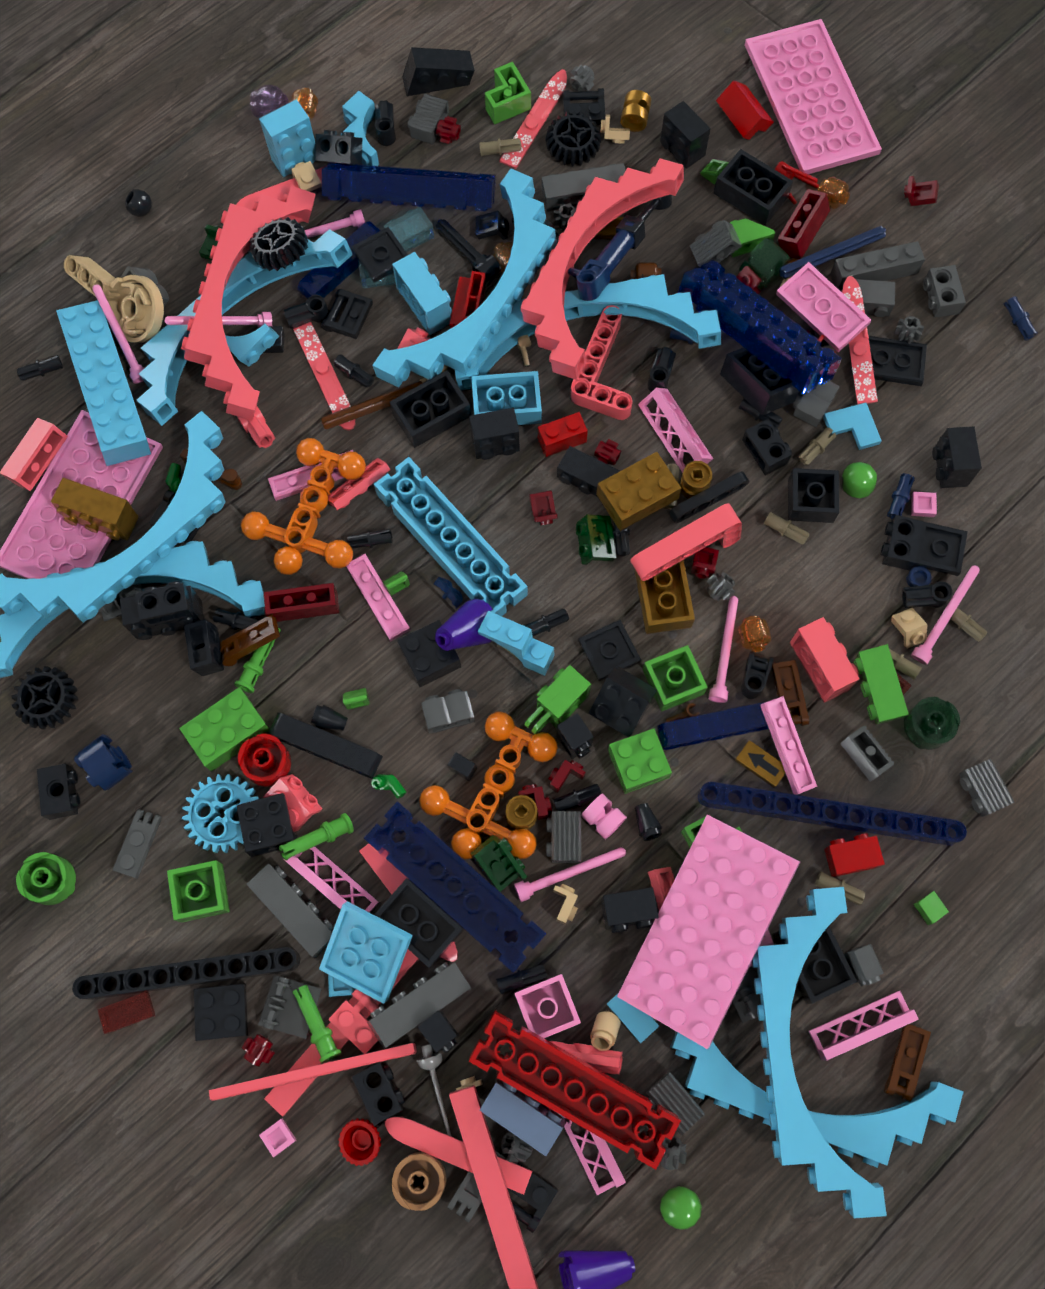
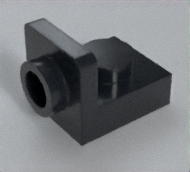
M498 210L476 217L475 235L479 240L497 234L503 240L508 238L509 222Z

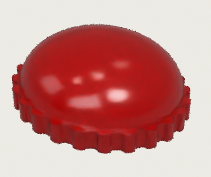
M357 1118L356 1120H351L342 1128L339 1134L338 1145L340 1152L343 1154L342 1156L346 1158L347 1162L349 1161L350 1164H355V1166H363L364 1164L368 1165L369 1162H372L377 1157V1153L380 1151L379 1147L381 1146L380 1133L377 1131V1127H374L373 1123H370L369 1120Z

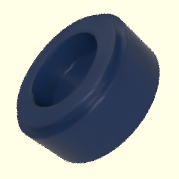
M921 566L912 568L906 577L907 584L910 587L929 585L932 579L929 570Z

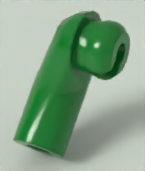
M171 463L165 483L171 491L176 493L181 483L179 478L181 466Z
M379 774L371 780V785L374 789L391 790L397 799H400L407 793L394 775Z

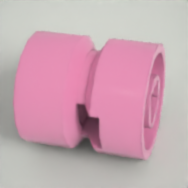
M603 793L581 814V817L589 825H596V831L605 840L627 819L618 808H612V802Z

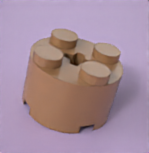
M415 1152L408 1155L397 1165L393 1173L392 1192L395 1199L401 1206L409 1210L422 1211L431 1208L438 1202L445 1190L447 1182L445 1168L438 1158L424 1152ZM414 1175L418 1177L424 1176V1187L422 1185H414L413 1182L416 1180Z

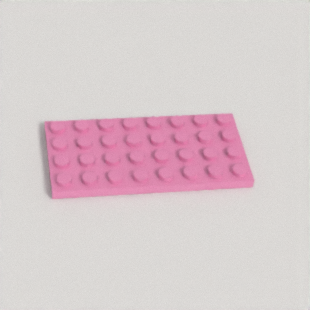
M822 19L746 39L745 47L800 171L811 174L880 154L882 148Z
M81 410L67 434V439L55 455L0 550V568L25 579H41L52 573L63 574L70 572L74 568H89L99 563L112 539L106 536L104 532H91L84 525L78 523L76 526L65 522L63 520L64 517L56 512L57 509L51 503V500L62 477L126 499L131 505L163 448L162 444L147 438L151 452L150 455L106 466L88 412Z
M706 815L659 910V918L655 919L617 997L704 1048L709 1049L800 861Z

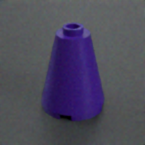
M480 599L467 601L437 629L435 639L439 647L448 651L490 643L492 640L479 635L478 630L487 612L493 610L492 607Z
M565 1250L559 1253V1257H564V1263L559 1264L563 1289H615L631 1280L632 1273L635 1272L634 1260L625 1251Z

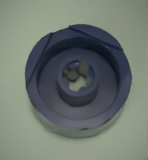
M102 734L79 751L74 760L79 767L84 768L87 772L86 779L93 787L99 785L106 791L131 774L133 770H130L132 765L119 746L115 748L110 745L113 740Z

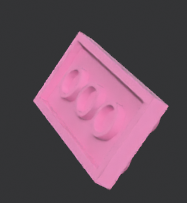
M809 262L776 292V295L819 335H824V340L837 352L843 349L871 323V319Z

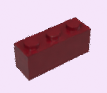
M807 189L778 237L782 256L797 259L803 258L830 212L827 193Z
M334 583L264 592L266 616L272 615L276 618L277 622L339 613L338 594Z

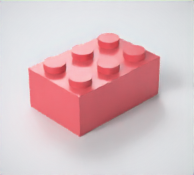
M822 617L799 628L790 644L825 703L848 692L860 678L858 677L857 667L850 663L846 656L847 651L844 645L839 643L834 636L833 626Z

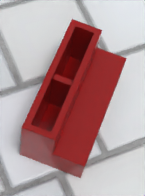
M733 80L716 99V102L745 139L750 140L758 130L765 132L774 123L745 84Z
M472 271L471 278L459 277L450 319V329L470 316L483 303L486 291L485 273Z

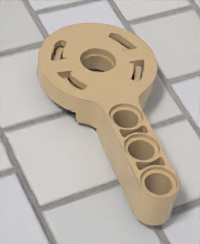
M69 255L65 258V272L95 296L93 286H101L127 341L148 342L159 332L163 322L164 305L161 293L151 279L138 275L115 278L89 257Z

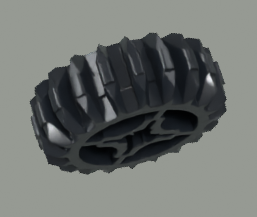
M575 111L572 115L566 112L564 117L558 115L557 120H552L551 126H548L546 147L550 151L551 157H555L557 162L562 160L564 166L567 163H571L572 167L575 163L581 166L583 161L589 163L590 158H595L596 153L600 150L602 139L600 127H597L596 121H592L590 116L585 118L583 113L579 116L576 115Z
M280 217L277 221L272 219L271 223H265L264 227L258 228V232L254 233L253 238L250 240L251 245L249 248L254 261L262 269L267 268L268 271L273 269L278 271L282 267L286 269L288 265H293L295 261H300V256L305 255L304 250L308 248V237L303 226L295 219L291 220L287 217L283 220Z
M44 666L43 670L35 667L34 674L26 672V679L19 678L22 684L20 686H13L14 690L18 692L11 695L12 699L16 701L12 704V707L17 710L15 712L16 716L22 718L21 721L24 724H29L32 728L39 726L42 730L46 729L47 725L50 728H55L56 721L64 724L63 717H71V714L68 712L69 709H76V706L72 704V702L78 700V697L74 695L78 690L75 686H72L74 680L68 678L66 672H60L56 667L52 670L48 666ZM47 682L44 686L37 687L40 684ZM61 689V697H60V700H59V702H58L57 697H58V695H59V693H60L59 690ZM39 693L43 694L44 696L46 695L51 702L49 703L48 701L43 700V697L40 696ZM49 708H53V709H52L50 712H48V713L40 714V713H43L45 710H47V709H49Z

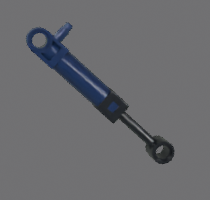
M672 195L651 200L637 218L625 215L616 226V235L595 260L590 259L581 270L569 268L568 274L577 278L580 299L592 301L600 296L601 292L611 281L610 274L628 251L630 249L635 250L645 238V220L654 209L663 210L669 208L672 204Z

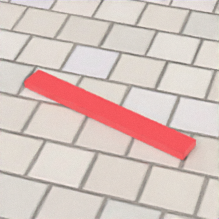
M407 949L392 990L419 960L409 949ZM353 996L348 1002L354 1006L358 1000ZM372 998L378 1006L381 1004V1002ZM365 1007L360 1011L366 1019L370 1017L371 1012ZM330 1022L326 1028L329 1027L332 1030L333 1034L331 1036L337 1049L341 1050L349 1039ZM315 1044L309 1046L288 1072L321 1064L319 1061L321 1057ZM317 1077L276 1086L264 1099L283 1117Z
M410 1043L209 1090L210 1100L225 1099L413 1055L417 1052L415 1043Z
M472 1085L451 1092L449 1097L509 1289H539L484 1113L480 1111L481 1103L476 1087Z

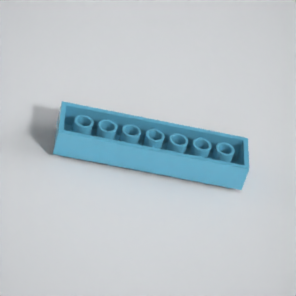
M98 300L56 310L106 466L150 455L151 452L105 314Z

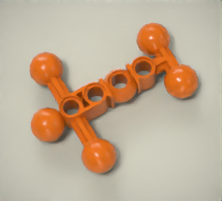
M306 438L297 445V459L306 466L322 464L312 469L310 473L311 480L307 481L309 486L305 487L300 493V503H298V508L294 511L287 529L269 524L268 518L260 512H250L241 521L242 533L251 540H260L266 536L288 544V546L278 549L274 555L275 568L285 575H292L299 571L303 561L301 553L306 550L324 556L325 561L333 568L342 569L348 566L353 558L352 547L347 542L334 540L328 544L312 537L318 525L317 518L321 517L319 512L326 508L330 490H332L335 484L332 476L334 468H338L340 475L347 480H356L365 472V460L356 452L349 451L339 455L324 450L321 442L314 438ZM327 476L325 481L318 482L320 477ZM319 496L317 501L309 502L312 497ZM310 516L307 522L301 523L302 518ZM301 537L298 543H292L294 538Z
M495 712L486 719L484 725L486 734L495 741L510 739L511 742L500 750V759H496L495 765L489 767L486 771L483 789L478 793L471 809L469 810L451 801L448 792L443 787L437 785L425 788L419 798L420 807L426 814L436 816L444 813L468 826V828L457 831L451 841V848L454 854L462 859L473 858L471 852L482 844L479 835L482 833L490 837L495 835L501 840L505 838L513 848L510 852L514 858H528L534 853L537 845L534 834L528 829L518 828L511 831L493 822L492 819L499 807V798L503 799L504 793L508 792L514 785V775L521 763L523 747H527L530 757L535 761L547 762L556 755L558 749L557 742L549 733L540 732L532 735L516 727L512 717L507 713ZM507 753H514L517 756V759L512 763L506 762L503 758ZM497 774H503L506 777V781L502 784H496L493 781V777ZM492 795L495 798L494 804L491 806L484 805L482 803L484 796ZM477 816L484 819V824L478 828L471 825V820Z

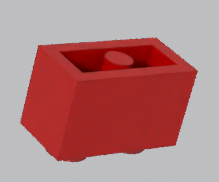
M580 412L538 426V440L545 457L567 450L569 446L575 447L587 443L588 430Z
M868 833L856 835L853 841L845 842L844 838L830 841L831 845L824 849L831 877L875 869L885 865L877 836L869 837Z

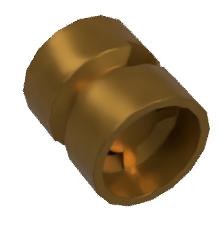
M632 90L626 94L620 121L623 128H628L631 132H640L646 128L652 100L650 95L641 90Z
M692 461L685 466L680 481L681 493L684 497L689 499L709 488L712 480V470L708 464L702 461Z
M518 795L509 800L506 806V818L510 827L514 830L518 828L530 830L537 821V806L532 798Z

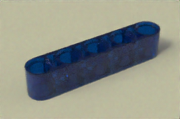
M370 221L364 223L346 239L351 252L352 246L381 230ZM352 252L353 255L339 268L335 266L314 268L302 278L297 290L307 299L312 295H320L325 298L361 266V263Z
M766 702L662 723L657 726L662 749L671 750L769 729L760 704Z

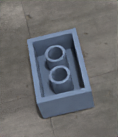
M500 1079L495 1083L480 1108L482 1113L544 1156H547L568 1121L564 1116Z

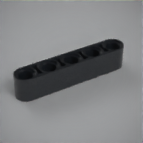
M277 713L267 733L275 736L285 744L371 779L374 778L383 758L377 752L282 713Z

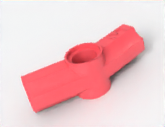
M257 406L252 421L237 416L246 433L249 432L259 448H267L272 445L275 436L266 424V420Z
M549 1041L603 1073L620 1075L623 1052L601 1051L592 1045L573 1043L572 1045Z

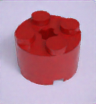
M258 734L242 744L238 753V763L241 771L249 780L259 786L269 787L273 786L279 778L288 775L291 768V755L283 743L275 736ZM267 757H268V758H269L268 762H264V763L262 764V763H261V760H262V759H267Z

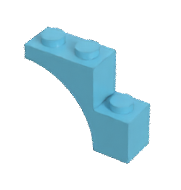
M358 91L342 106L344 120L349 125L343 132H353L354 137L363 138L362 164L368 165L374 170L379 165L377 151L367 141L366 133L371 121L376 116L374 101Z
M263 324L259 329L247 335L236 337L225 335L230 352L249 367L258 361L260 355L267 348L273 346L279 335L267 324Z
M488 611L478 630L479 635L494 641L514 654L524 667L544 676L546 675L555 656L554 647L532 637V629Z

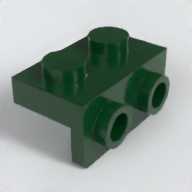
M492 835L471 852V855L494 888L501 892L516 878L519 877L525 880L527 876L523 871L525 866L518 857L514 858L510 851L513 848L505 838L501 840Z

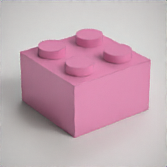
M562 974L515 993L528 1030L542 1038L549 1037L581 1023Z

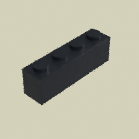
M569 446L557 467V477L561 482L567 485L572 484L578 487L584 494H592L598 497L596 495L598 483L620 472V470Z

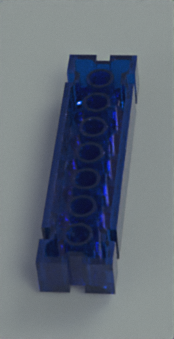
M332 162L327 164V167L322 168V196H328L329 200H341L343 196L349 198L351 202H361L362 199H370V203L375 204L391 201L393 205H404V202H410L412 206L416 207L433 204L434 208H446V205L454 206V209L466 210L467 206H474L476 211H488V208L491 209L495 202V174H471L468 172L359 164L347 165L345 163Z
M711 260L701 265V268H694L684 273L678 293L690 292L692 303L697 305L696 310L699 312L717 310L720 329L782 378L786 379L789 377L793 381L791 385L801 393L806 395L816 389L818 383L823 385L833 379L842 358L834 353L832 349L822 348V343L815 336L804 330L798 323L787 317L765 298H762L731 273L725 274V268L718 262Z
M397 801L384 815L387 822L383 827L376 824L364 837L365 841L380 854L386 850L389 853L386 859L485 949L490 953L496 949L502 954L498 960L514 973L527 958L522 952L527 947L533 950L547 933L532 920L528 925L520 919L524 914L423 823L418 821L414 825L411 822L413 815ZM405 833V841L395 843V834L401 835ZM514 930L517 933L515 938H518L517 942L510 941L507 943L504 940L506 938L504 933L506 931L511 933Z

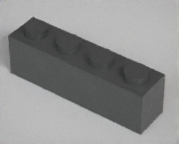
M624 163L598 168L591 167L586 170L569 171L556 175L550 174L542 177L541 190L546 211L559 209L560 204L571 203L572 206H577L578 202L584 198L587 186L591 185L595 177L618 183L619 177L623 176L626 171Z
M917 241L836 259L830 275L834 286L842 291L848 276L862 280L888 281L918 274L925 258Z
M268 863L247 883L248 887L311 957L317 958L327 948L335 926L327 918L323 921L317 915L320 910L312 901L308 903L304 901L301 897L304 894L303 891L295 883L290 885L285 880L288 875L279 865L274 868V866Z
M446 962L433 970L436 974L429 980L423 977L414 983L413 987L415 989L409 994L403 991L392 998L393 1005L387 1009L382 1005L370 1013L372 1019L367 1023L383 1048L388 1047L428 1019L436 1011L441 1010L471 989L455 962L449 966Z

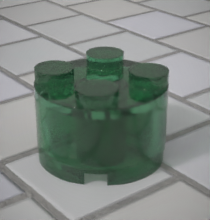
M768 237L755 247L750 253L749 262L745 260L740 266L739 271L741 272L745 266H749L761 279L757 288L764 290L771 282L772 276L780 274L779 269L786 264L790 256Z
M935 696L922 699L909 710V715L904 718L906 735L919 749L933 750L942 747L955 737L960 726V716L956 707L949 701L946 702Z

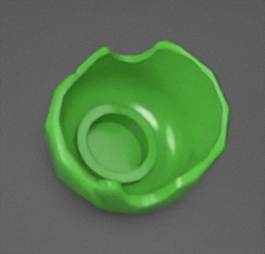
M851 463L844 469L842 488L851 497H868L876 486V471L867 463Z
M677 1186L668 1189L661 1199L660 1210L664 1221L675 1229L683 1230L695 1226L701 1217L702 1205L695 1192L686 1187Z

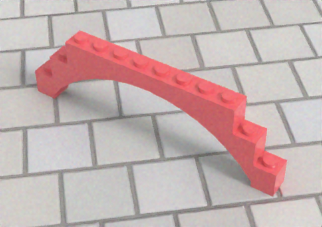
M659 159L656 166L651 168L650 174L627 168L624 175L619 177L618 183L595 177L591 185L587 186L584 198L578 202L576 212L573 217L569 218L567 228L564 233L560 234L558 244L555 249L551 250L549 260L545 266H542L537 281L531 285L530 293L527 299L522 301L520 308L524 322L537 326L535 337L537 338L538 347L551 351L549 361L554 373L577 380L586 364L585 349L577 345L569 330L564 314L565 292L570 276L568 274L569 268L574 267L575 262L586 245L611 221L632 208L653 199L667 195L676 196L684 181V167L682 164Z
M291 186L289 194H284L283 201L261 194L259 202H254L252 210L230 203L228 211H223L221 223L224 225L222 229L218 228L215 241H218L217 246H212L210 258L213 260L211 264L207 263L204 276L207 279L206 282L202 281L200 284L199 294L201 298L195 301L193 312L196 313L195 318H190L187 331H190L189 337L184 336L181 349L185 350V360L205 365L202 376L206 377V387L226 392L223 403L227 404L226 413L252 421L260 391L254 390L245 379L228 347L221 313L225 287L238 262L250 250V240L253 238V234L258 232V228L264 227L265 223H271L272 219L277 221L280 217L283 220L289 217L291 220L295 219L298 223H309L316 196L315 193Z

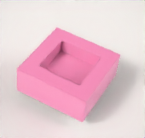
M913 492L911 495V516L935 517L937 514L936 493Z
M283 1118L259 1135L272 1157L277 1156L297 1141Z

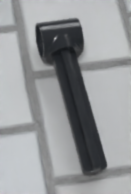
M445 219L438 220L436 229L473 264V271L485 273L486 281L500 272V264L494 256L490 254L488 256L486 254L481 255Z

